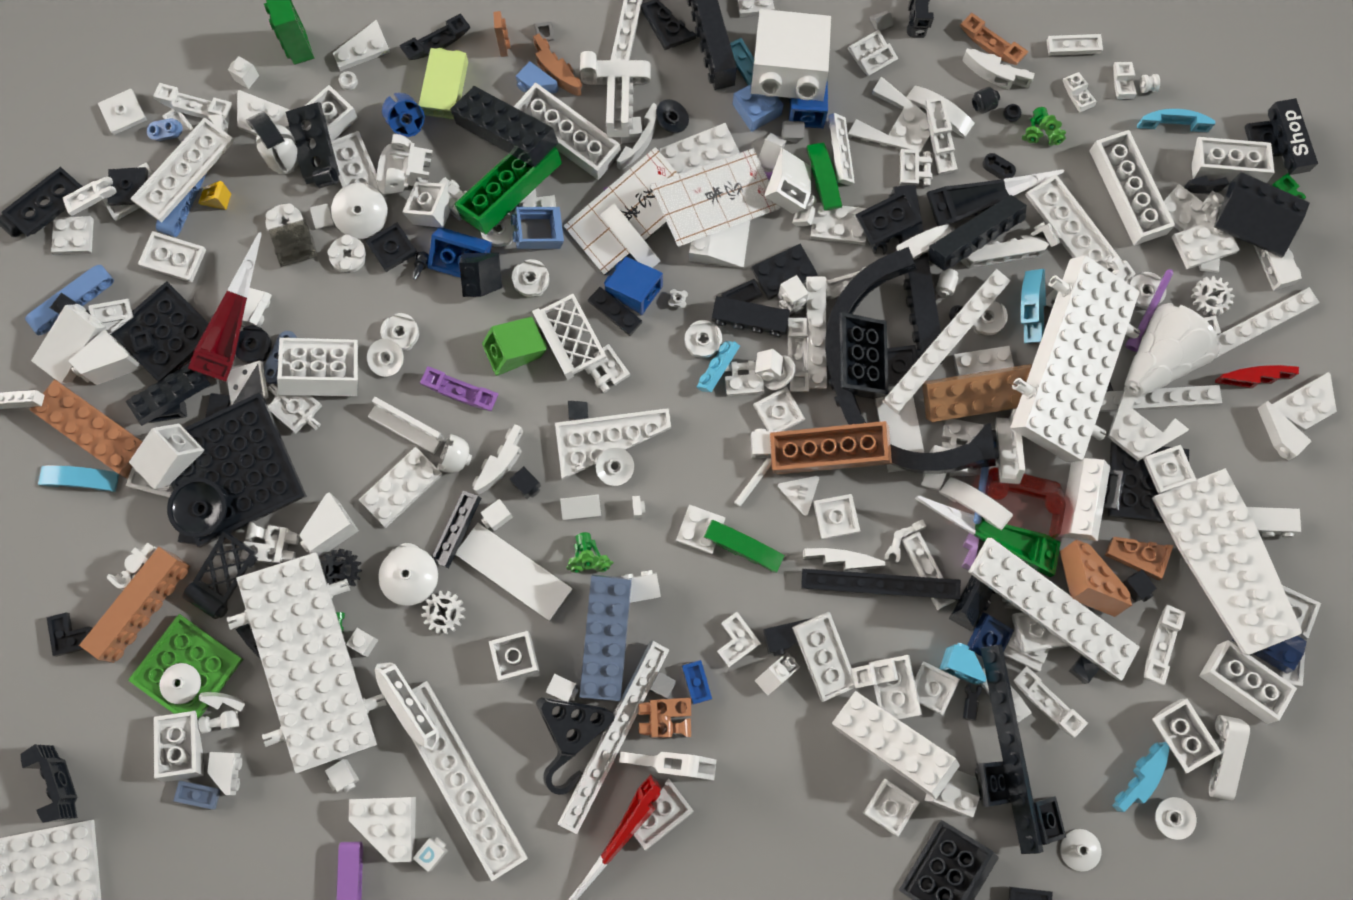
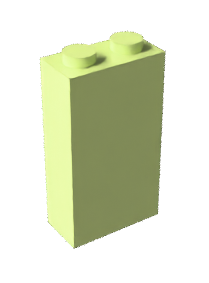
M443 48L430 49L419 106L424 111V115L454 119L450 109L462 97L468 67L466 53L459 50L449 51Z

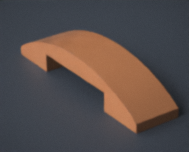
M972 12L960 24L963 31L978 46L989 54L1001 57V60L1017 65L1028 53L1025 48L1016 42L1010 44L986 28L985 21Z

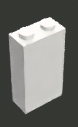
M79 304L65 305L31 361L61 384L73 382L76 374L71 370L73 366L68 361L99 333L105 330L106 326L101 323L99 318L88 314L83 306Z

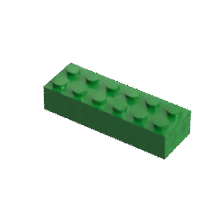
M554 147L535 168L508 154L454 204L460 217L486 235L562 164L557 148Z

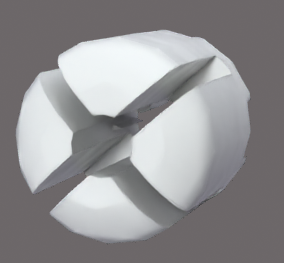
M275 125L282 135L284 142L267 149L259 135H257V149L269 168L278 172V174H289L294 172V169L299 165L296 142L286 127Z

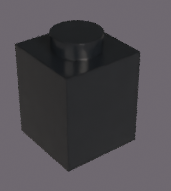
M524 466L510 478L511 483L526 499L529 497L533 498L540 491V482Z
M1143 570L1135 572L1122 582L1135 602L1149 600L1154 596L1152 592L1157 589Z

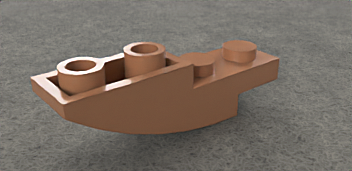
M539 33L533 36L534 45L538 51L535 53L537 64L542 71L556 80L558 86L562 89L580 96L582 83L578 77L575 78L573 75L574 72L569 63L566 64L563 58L558 60L554 52L551 53L546 38L543 39Z

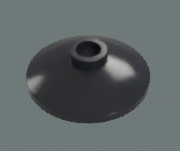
M671 99L663 100L658 104L656 119L663 129L671 133H680L687 128L689 116L683 105Z

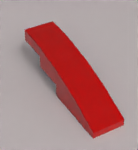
M1269 365L1243 368L1222 374L1215 379V383L1254 388L1261 382L1272 384L1280 378L1292 379L1299 374V367Z

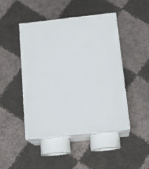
M760 9L751 94L823 101L829 72L831 16Z

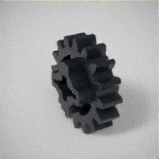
M345 549L331 550L332 555L325 554L326 561L321 560L320 563L323 564L322 569L326 582L330 585L336 583L335 581L347 579L348 584L355 587L354 580H360L361 578L357 574L362 572L361 569H358V566L362 563L355 561L358 556L351 555L352 551H345ZM339 557L346 558L345 560L342 559L341 561L337 560V558Z

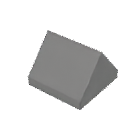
M883 11L869 18L876 31H883L893 27L892 15L889 11Z

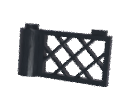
M223 531L195 579L184 590L182 598L213 619L224 617L228 611L227 602L238 585L236 577L243 576L248 567H253L258 559L255 556L257 551L228 532ZM226 538L231 541L232 550L224 551L223 542ZM239 550H245L250 553L246 561L240 562ZM233 552L235 563L227 565L225 554ZM220 555L222 566L214 568L213 559L215 556ZM236 566L238 574L235 578L230 579L228 567ZM223 569L225 580L217 582L215 570ZM207 572L211 574V584L201 581L203 575ZM226 582L227 592L225 595L219 593L218 584Z

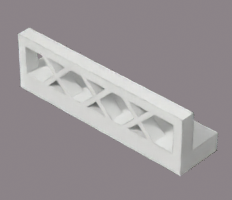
M373 398L372 402L375 406L368 415L369 419L426 451L435 454L444 439L440 432L379 398Z
M1017 409L1012 410L1010 418L996 417L994 422L997 435L996 445L999 451L1000 483L1020 484L1025 472L1022 435L1010 429Z

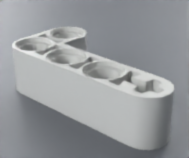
M584 51L580 54L581 82L584 84L607 85L608 76H615V83H622V75H629L630 83H633V85H644L651 81V64L648 61L597 60L596 54L592 51Z
M1218 715L1215 721V730L1221 735L1218 747L1222 753L1215 757L1209 783L1210 797L1233 801L1236 796L1249 740L1250 727L1241 719Z

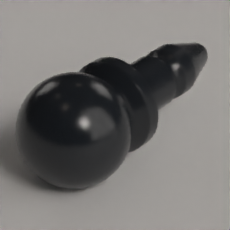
M421 251L416 255L413 280H416L422 270L426 269L429 260L427 252Z

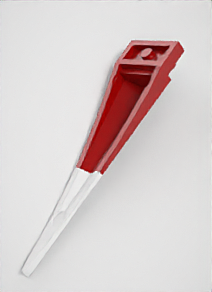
M650 774L637 789L608 845L568 900H577L656 810L650 802L653 803L658 799L661 788L654 776Z

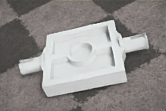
M274 384L268 387V390L275 395L273 401L268 406L270 412L295 434L307 423L315 430L320 427L321 424L313 417L322 405L311 395H278V388Z

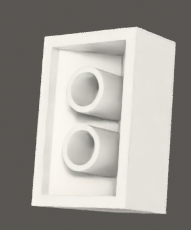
M1188 699L1177 700L1152 718L1185 773H1189L1222 753Z

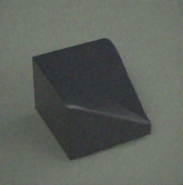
M1080 656L1069 672L1082 683L1087 684L1096 675L1100 667Z

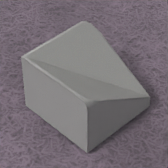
M658 672L650 691L668 699L677 681Z

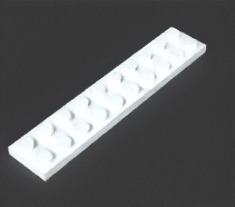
M987 538L968 572L1113 678L1122 681L1140 647L1077 600L1072 599L1073 597L997 541Z
M426 681L412 689V691L437 728L439 740L433 750L421 746L414 740L413 742L488 876L493 881L528 859L430 684Z

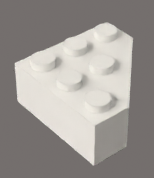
M416 797L349 799V822L389 863L415 861L413 857L415 856Z

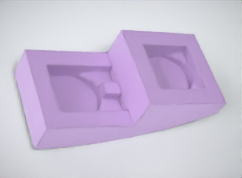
M970 532L963 544V547L969 549V552L961 566L967 570L971 568L975 561L979 538Z

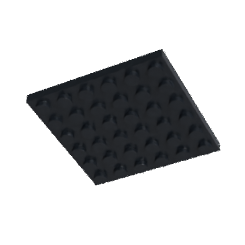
M261 392L184 428L204 451L171 483L173 490L188 479L205 478L216 483L223 490L227 500V512L222 524L209 535L193 537L197 547L205 546L219 539L223 531L230 534L248 525L249 522H255L307 497ZM204 506L200 509L201 513L205 510Z

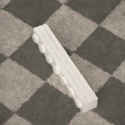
M37 390L0 393V409L42 406L45 395Z

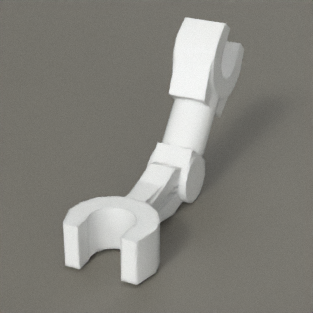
M923 519L908 528H902L894 533L892 546L886 552L885 560L888 561L889 555L894 554L896 556L895 563L899 562L901 557L899 548L901 539L913 532L925 529L926 524Z

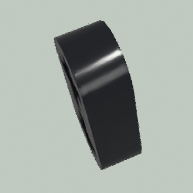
M995 153L987 154L983 160V168L999 179L1013 178L1016 173V167L1012 163ZM991 160L994 161L992 165L989 164V161ZM1007 169L1010 170L1008 174L1004 173Z

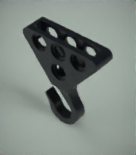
M541 697L537 700L536 706L558 751L555 759L546 767L543 780L546 787L552 793L563 795L575 787L576 782L583 773L579 770L561 786L553 785V774L614 721L615 716L605 707ZM556 706H559L560 709L558 713L552 714V710ZM578 709V715L571 717L572 712ZM597 712L596 719L590 720L591 715ZM574 729L573 735L567 737L568 731Z

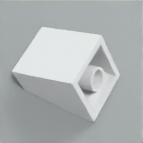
M105 330L99 333L68 361L73 366L71 370L77 376L82 377L87 383L91 381L96 385L143 368L130 352Z
M179 423L161 426L150 430L129 463L151 487L158 489L169 486L203 453L204 449Z
M328 492L299 536L303 540L300 544L310 554L317 552L320 558L359 530L339 500Z
M956 770L937 799L926 794L924 801L961 816L974 817L980 798L976 777Z

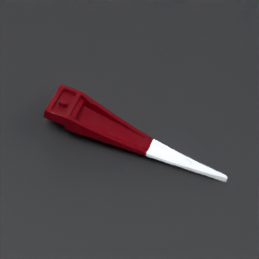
M261 232L256 236L197 344L188 369L225 382L227 381L235 357Z

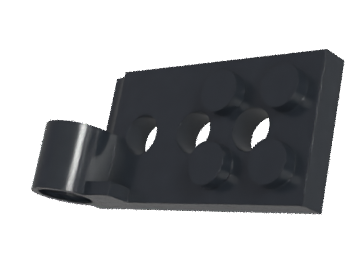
M316 102L286 111L290 132L296 142L300 170L306 184L315 183L318 188L337 184L340 173L322 104ZM309 120L311 128L307 131L305 129V122ZM311 139L316 141V146L313 149L309 145ZM316 157H319L321 160L318 167L314 164Z
M60 166L1 212L0 227L11 237H18L22 233L27 237L35 234L66 210L63 197L83 186ZM64 188V191L62 193H55L57 189ZM49 200L48 204L40 205L41 201ZM34 211L32 216H25L27 212Z

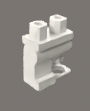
M249 522L245 537L247 541L243 543L257 551L255 556L258 559L256 562L280 564L296 558V552L287 551L288 544L298 545L300 536L284 527L268 525L266 529L256 526L253 522ZM254 538L264 539L265 544L254 543ZM242 550L240 559L246 561L250 553Z
M149 543L141 550L135 547L131 551L133 554L125 559L126 571H122V575L117 574L113 576L108 574L107 579L117 588L124 590L157 547H153Z

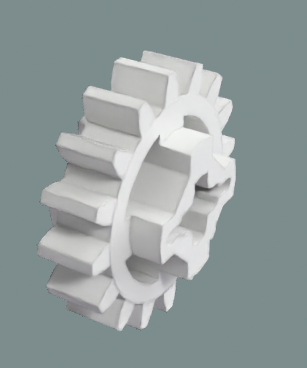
M1212 276L1210 279L1205 277L1192 289L1195 293L1191 295V298L1196 299L1192 304H1198L1197 311L1204 310L1203 315L1209 312L1210 316L1215 314L1220 316L1228 311L1229 307L1234 303L1231 300L1235 295L1230 294L1233 288H1227L1228 282L1222 283L1221 277L1216 280L1215 276Z
M439 591V596L431 594L433 599H426L425 601L428 605L422 606L426 613L421 614V616L427 618L424 624H431L429 629L433 631L436 628L437 634H440L441 630L448 634V629L455 632L454 626H461L462 624L459 620L465 619L461 612L466 610L460 607L463 601H456L458 596L455 594L451 597L450 591H447L446 595L442 591ZM441 600H449L452 603L444 604ZM435 606L434 612L431 614L432 607ZM440 606L447 610L445 612L447 619L440 615L442 613ZM456 611V616L452 620L453 613ZM443 621L446 625H437L435 622Z

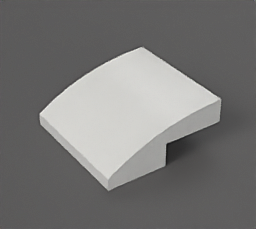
M879 30L848 47L852 57L867 76L898 59L891 44L886 43Z

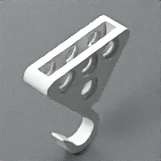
M620 752L619 759L620 763L654 767L658 773L714 780L717 761L716 759L669 752H660L656 756ZM672 759L682 760L681 770L671 769Z

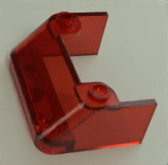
M993 467L989 470L985 495L994 500H1002L1010 491L1046 500V509L1052 513L1049 536L1055 538L1061 534L1066 502L1062 487L1058 482L1023 474L1020 484L1000 483L999 468Z

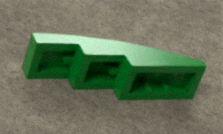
M825 143L807 145L811 170L815 178V187L824 211L842 208L835 173Z
M711 520L704 535V538L732 554L739 555L754 564H759L773 573L778 572L785 556L752 537L715 520Z

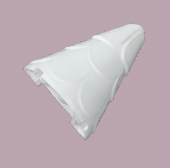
M1173 303L1160 305L1155 310L1145 335L1142 337L1138 352L1132 360L1124 385L1128 387L1131 393L1141 397L1168 385L1171 381L1183 377L1193 370L1211 363L1220 352V343L1216 342L1215 339L1217 336L1216 332L1201 315L1190 308L1182 305L1175 307Z

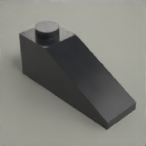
M810 619L764 629L763 634L768 654L773 653L774 656L785 654V650H788L797 642L792 627Z

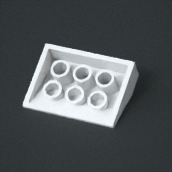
M750 220L691 242L689 261L743 269Z
M279 338L278 395L357 396L358 340Z

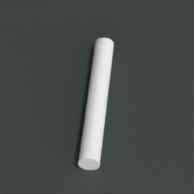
M770 458L765 460L735 500V505L741 507L771 467L772 460Z

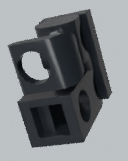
M930 0L909 1L910 21L907 26L908 36L924 38L928 28H931L934 12H929L928 5ZM919 30L924 31L923 33H916Z

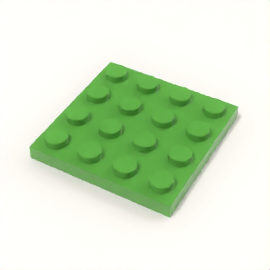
M178 614L128 681L173 714L196 711L197 719L199 720L209 706L199 700L200 693H219L244 659L186 617ZM179 663L193 666L201 678L198 694L191 701L184 704H174L167 701L160 691V680L163 673L172 665ZM179 679L175 681L176 687L181 683Z

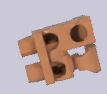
M691 698L648 700V702L638 704V714L649 715V723H639V734L649 735V737H672L673 733H681L685 737H691V718L684 719L681 723H672L671 717L691 716Z

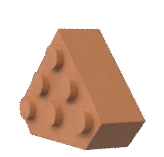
M1076 539L1060 551L1072 599L1113 617H1116L1132 606L1128 589L1091 545Z

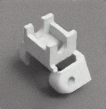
M393 134L392 144H388L383 149L378 163L376 181L379 192L382 195L403 192L404 188H408V185L414 186L415 182H428L421 178L428 179L429 172L423 171V166L430 167L431 159L425 158V156L432 157L433 150L414 147L415 143H412L405 136Z

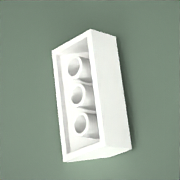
M1207 137L1197 138L1192 160L1193 179L1207 175L1209 181H1214L1226 177L1230 183L1240 172H1243L1268 183L1275 173L1271 143Z
M1084 458L1083 461L1071 463L1058 537L1098 541L1110 466L1105 460Z

